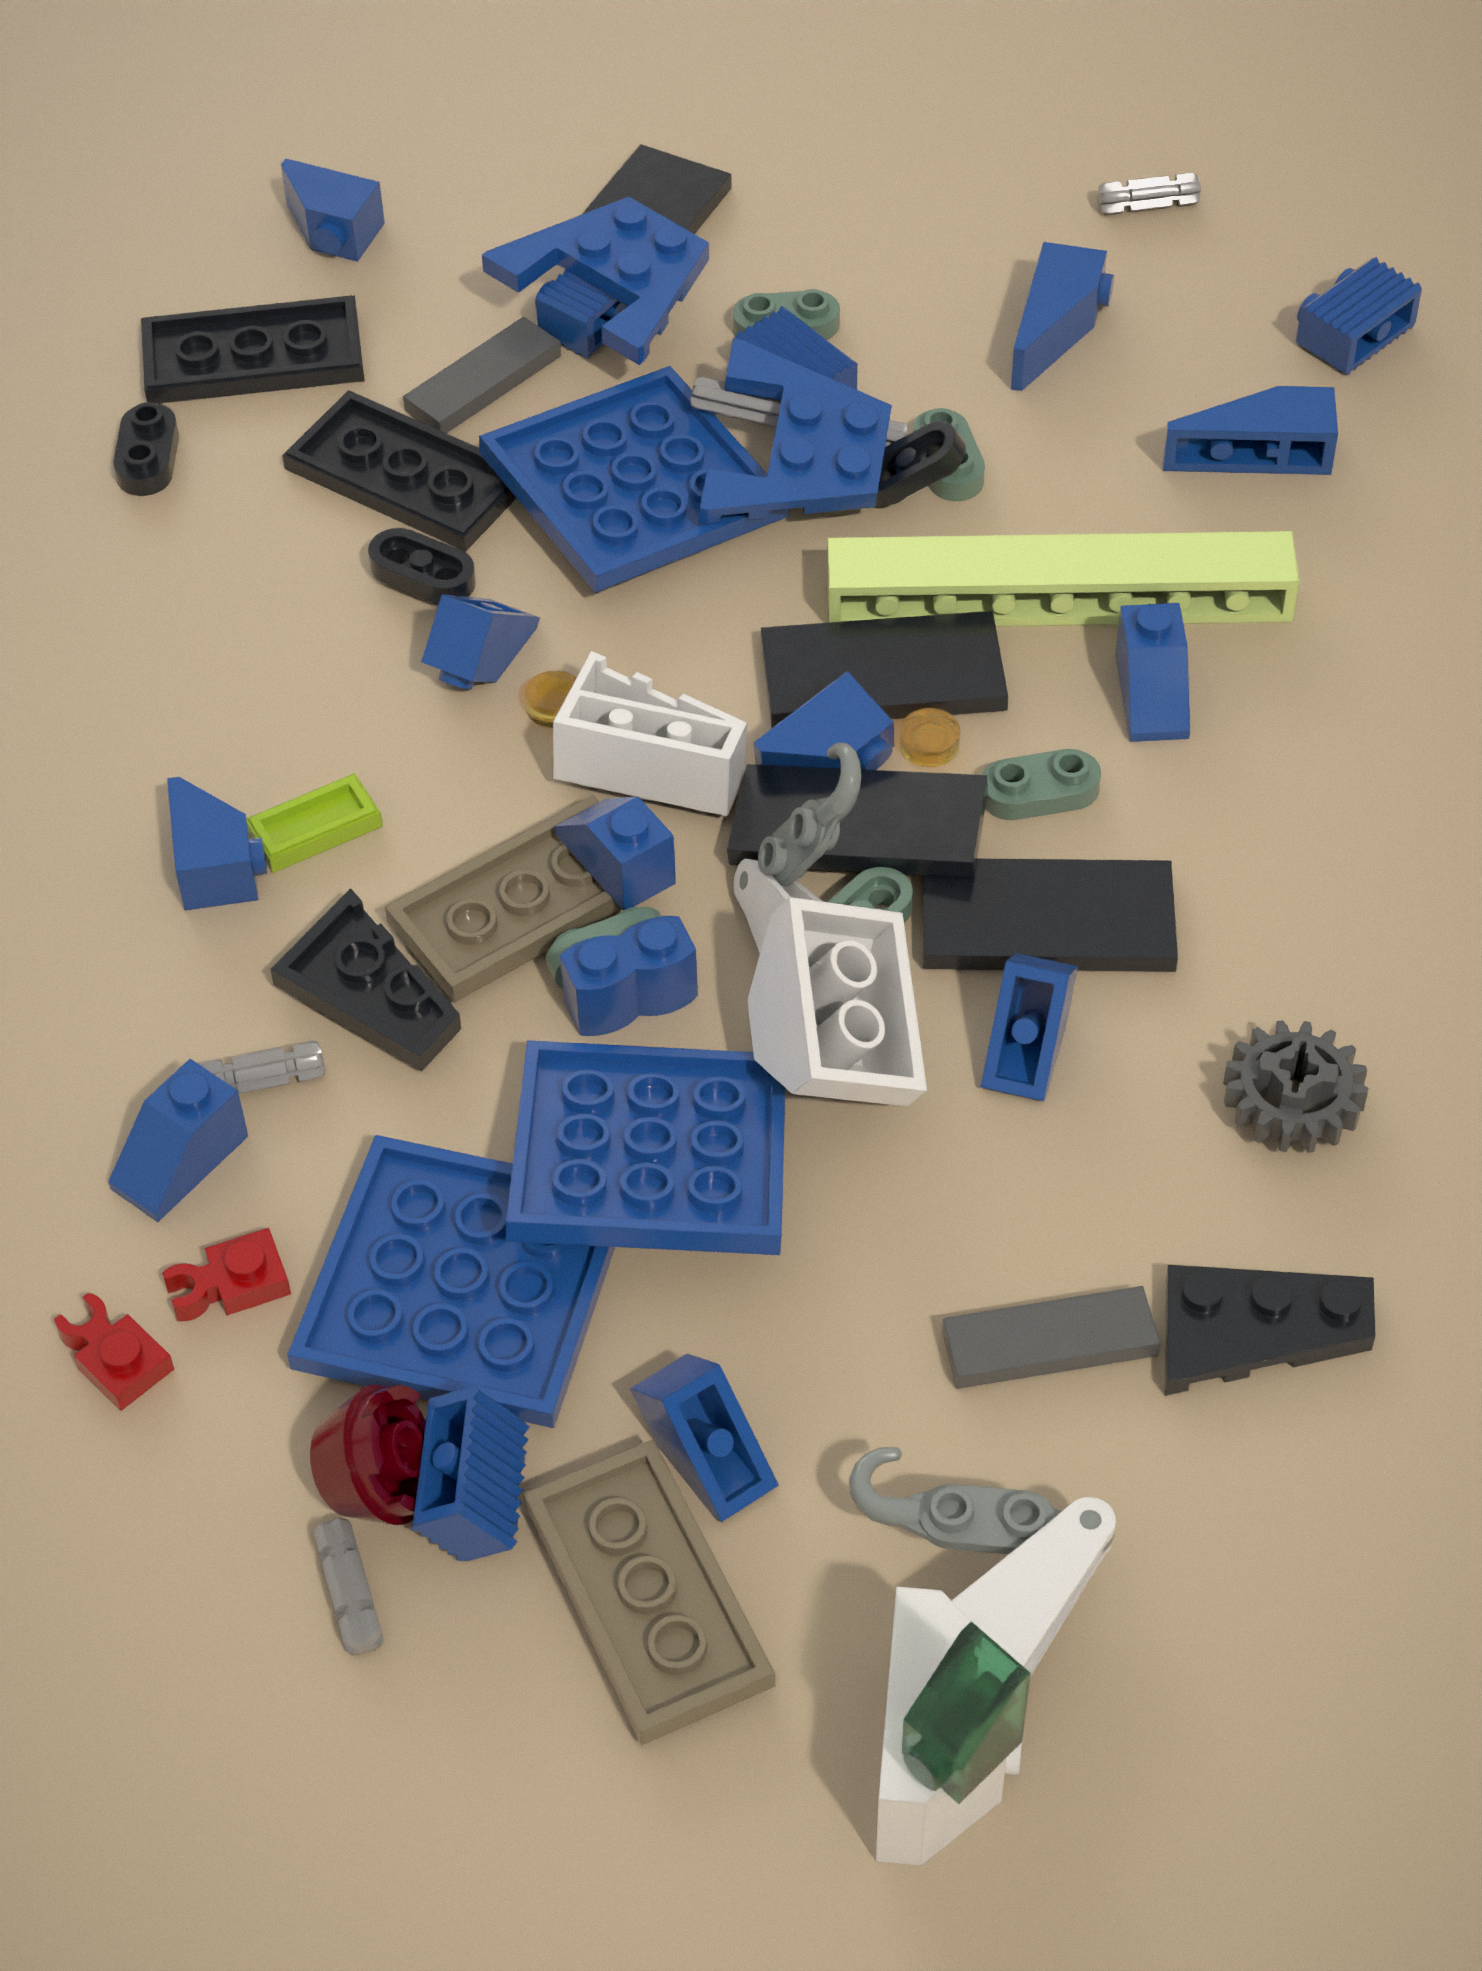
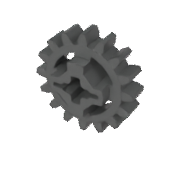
M1283 1020L1277 1021L1274 1035L1269 1036L1265 1031L1256 1027L1252 1030L1250 1045L1239 1041L1234 1045L1232 1061H1227L1223 1081V1084L1226 1085L1224 1104L1225 1107L1237 1108L1234 1121L1237 1127L1248 1126L1252 1123L1256 1126L1254 1141L1260 1144L1272 1135L1279 1138V1150L1282 1152H1287L1292 1141H1301L1307 1153H1312L1315 1151L1317 1138L1323 1137L1325 1141L1335 1146L1339 1144L1342 1128L1350 1131L1356 1129L1360 1111H1364L1369 1089L1364 1086L1367 1075L1366 1065L1353 1064L1356 1048L1353 1045L1344 1046L1339 1049L1334 1046L1336 1032L1331 1029L1321 1037L1312 1035L1311 1022L1304 1021L1299 1032H1290ZM1295 1079L1299 1081L1297 1093L1292 1092L1293 1080Z

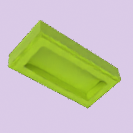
M355 773L246 818L250 838L262 837L266 864L272 873L383 827L381 812Z

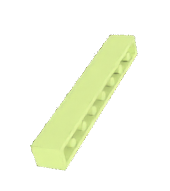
M1292 531L828 538L827 582L829 622L993 611L996 626L1118 625L1120 606L1180 603L1183 624L1293 622L1300 582Z

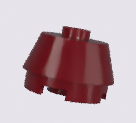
M374 1384L366 1386L324 1418L316 1427L310 1446L312 1475L321 1497L337 1514L344 1517L390 1525H404L413 1520L426 1423L422 1412L415 1405L417 1400L422 1397L416 1390L404 1385L386 1387Z

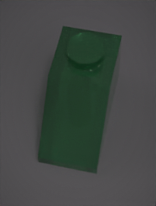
M972 1621L960 1631L903 1719L902 1754L906 1767L923 1786L932 1791H937L941 1788L958 1804L1023 1742L1031 1673Z

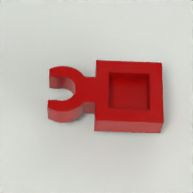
M269 1227L204 1248L208 1260L207 1265L197 1267L193 1264L182 1263L173 1265L162 1272L168 1293L177 1292L185 1288L192 1289V1292L188 1295L171 1300L177 1321L194 1320L204 1314L210 1304L222 1301L225 1313L228 1316L291 1295L289 1281Z
M87 1293L82 1299L86 1311L91 1317L89 1322L83 1325H73L61 1314L55 1317L54 1321L61 1341L67 1347L78 1351L74 1355L78 1370L109 1401L122 1411L174 1370L172 1358L129 1314L125 1315L114 1325H111L102 1299L95 1294Z

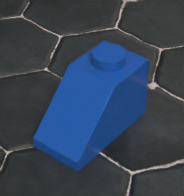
M285 158L281 163L287 207L310 249L358 262L385 224L380 182Z
M442 595L421 662L440 669L438 679L457 687L472 689L474 682H497L537 629L540 617L492 599Z
M1180 603L1120 606L1115 657L1129 741L1189 739L1188 646Z
M847 671L753 742L756 765L841 768L840 758L830 759L827 756V750L835 743H847L856 751L861 769L877 770L889 759L893 751L892 748L895 746L894 722Z
M181 777L167 778L175 872L184 910L259 900L256 875L267 874L266 857L262 837L250 838L246 814Z
M638 796L604 799L554 826L556 836L622 910L635 907L676 884L674 835Z
M1015 953L1006 961L980 1087L1036 1100H1045L1066 1028L1078 966Z
M191 1058L186 1061L144 1100L108 1181L110 1189L158 1223L248 1137L238 1090Z
M685 1354L630 1388L659 1449L717 1521L723 1522L779 1486L720 1364L694 1355Z

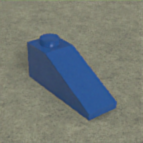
M1043 242L1014 345L1011 390H1024L1094 328L1100 306L1109 307L1113 291L1114 274L1105 273L1107 251Z
M1276 386L1167 422L1163 471L1331 475L1338 438L1334 387Z

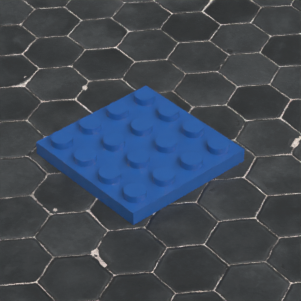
M671 366L479 436V453L595 593L789 516V509L771 510L769 518L748 520L747 513L721 515L720 523H698L707 468L767 477V473L713 413L696 410L691 407L692 389Z
M527 1040L506 1218V1241L780 1255L785 1087L754 1060L753 1052Z
M375 1135L287 1354L290 1369L362 1386L374 1384L386 1387L404 1385L416 1390L422 1396L420 1399L425 1400L476 1386L522 1421L554 1428L615 1247L506 1241V1218L513 1163Z

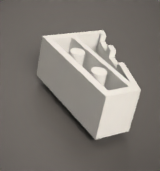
M591 651L553 721V779L580 784L585 787H594L638 796L641 799L673 804L700 812L728 816L741 788L745 774L747 723L686 694L680 696L678 700L653 689V679L639 672L635 673L632 679L607 668L606 657Z

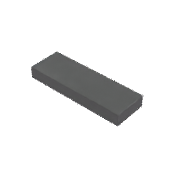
M523 316L403 396L405 411L420 422L448 433L561 357V342Z
M1143 1286L943 1318L942 1332L957 1389L1158 1356L1160 1348L1159 1337Z

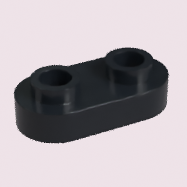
M145 402L136 405L123 415L113 465L117 483L124 492L135 496L153 495L165 489L171 482L179 432L175 414L169 407L159 403Z
M945 421L929 423L885 447L876 506H889L899 503L909 495L942 478L950 476L958 469L966 452V444L950 423Z
M392 528L382 531L369 543L368 554L372 574L383 583L439 604L442 595L469 597L475 589L474 562L470 555L463 550L406 528Z

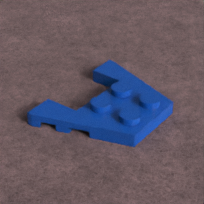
M626 197L490 249L482 254V265L484 273L518 293L555 265H559L624 303L628 307L601 326L602 343L640 365L649 355L650 343L655 335H661L667 327L669 313L677 301L682 302L709 261V242L631 197Z
M733 338L726 373L725 391L781 400L767 477L707 468L698 523H720L721 515L747 513L748 520L769 518L771 510L801 507L804 514L875 507L892 405L742 339Z

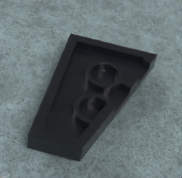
M351 888L270 969L273 985L420 1071H423L462 1029L459 1012L418 965H411L395 946L394 937L381 923L377 925L364 910L362 900Z
M1168 1265L1165 1309V1396L1188 1391L1189 1385L1195 1382L1222 1377L1224 1383L1249 1378L1250 1370L1281 1363H1287L1294 1368L1371 1351L1376 1336L1373 1277Z

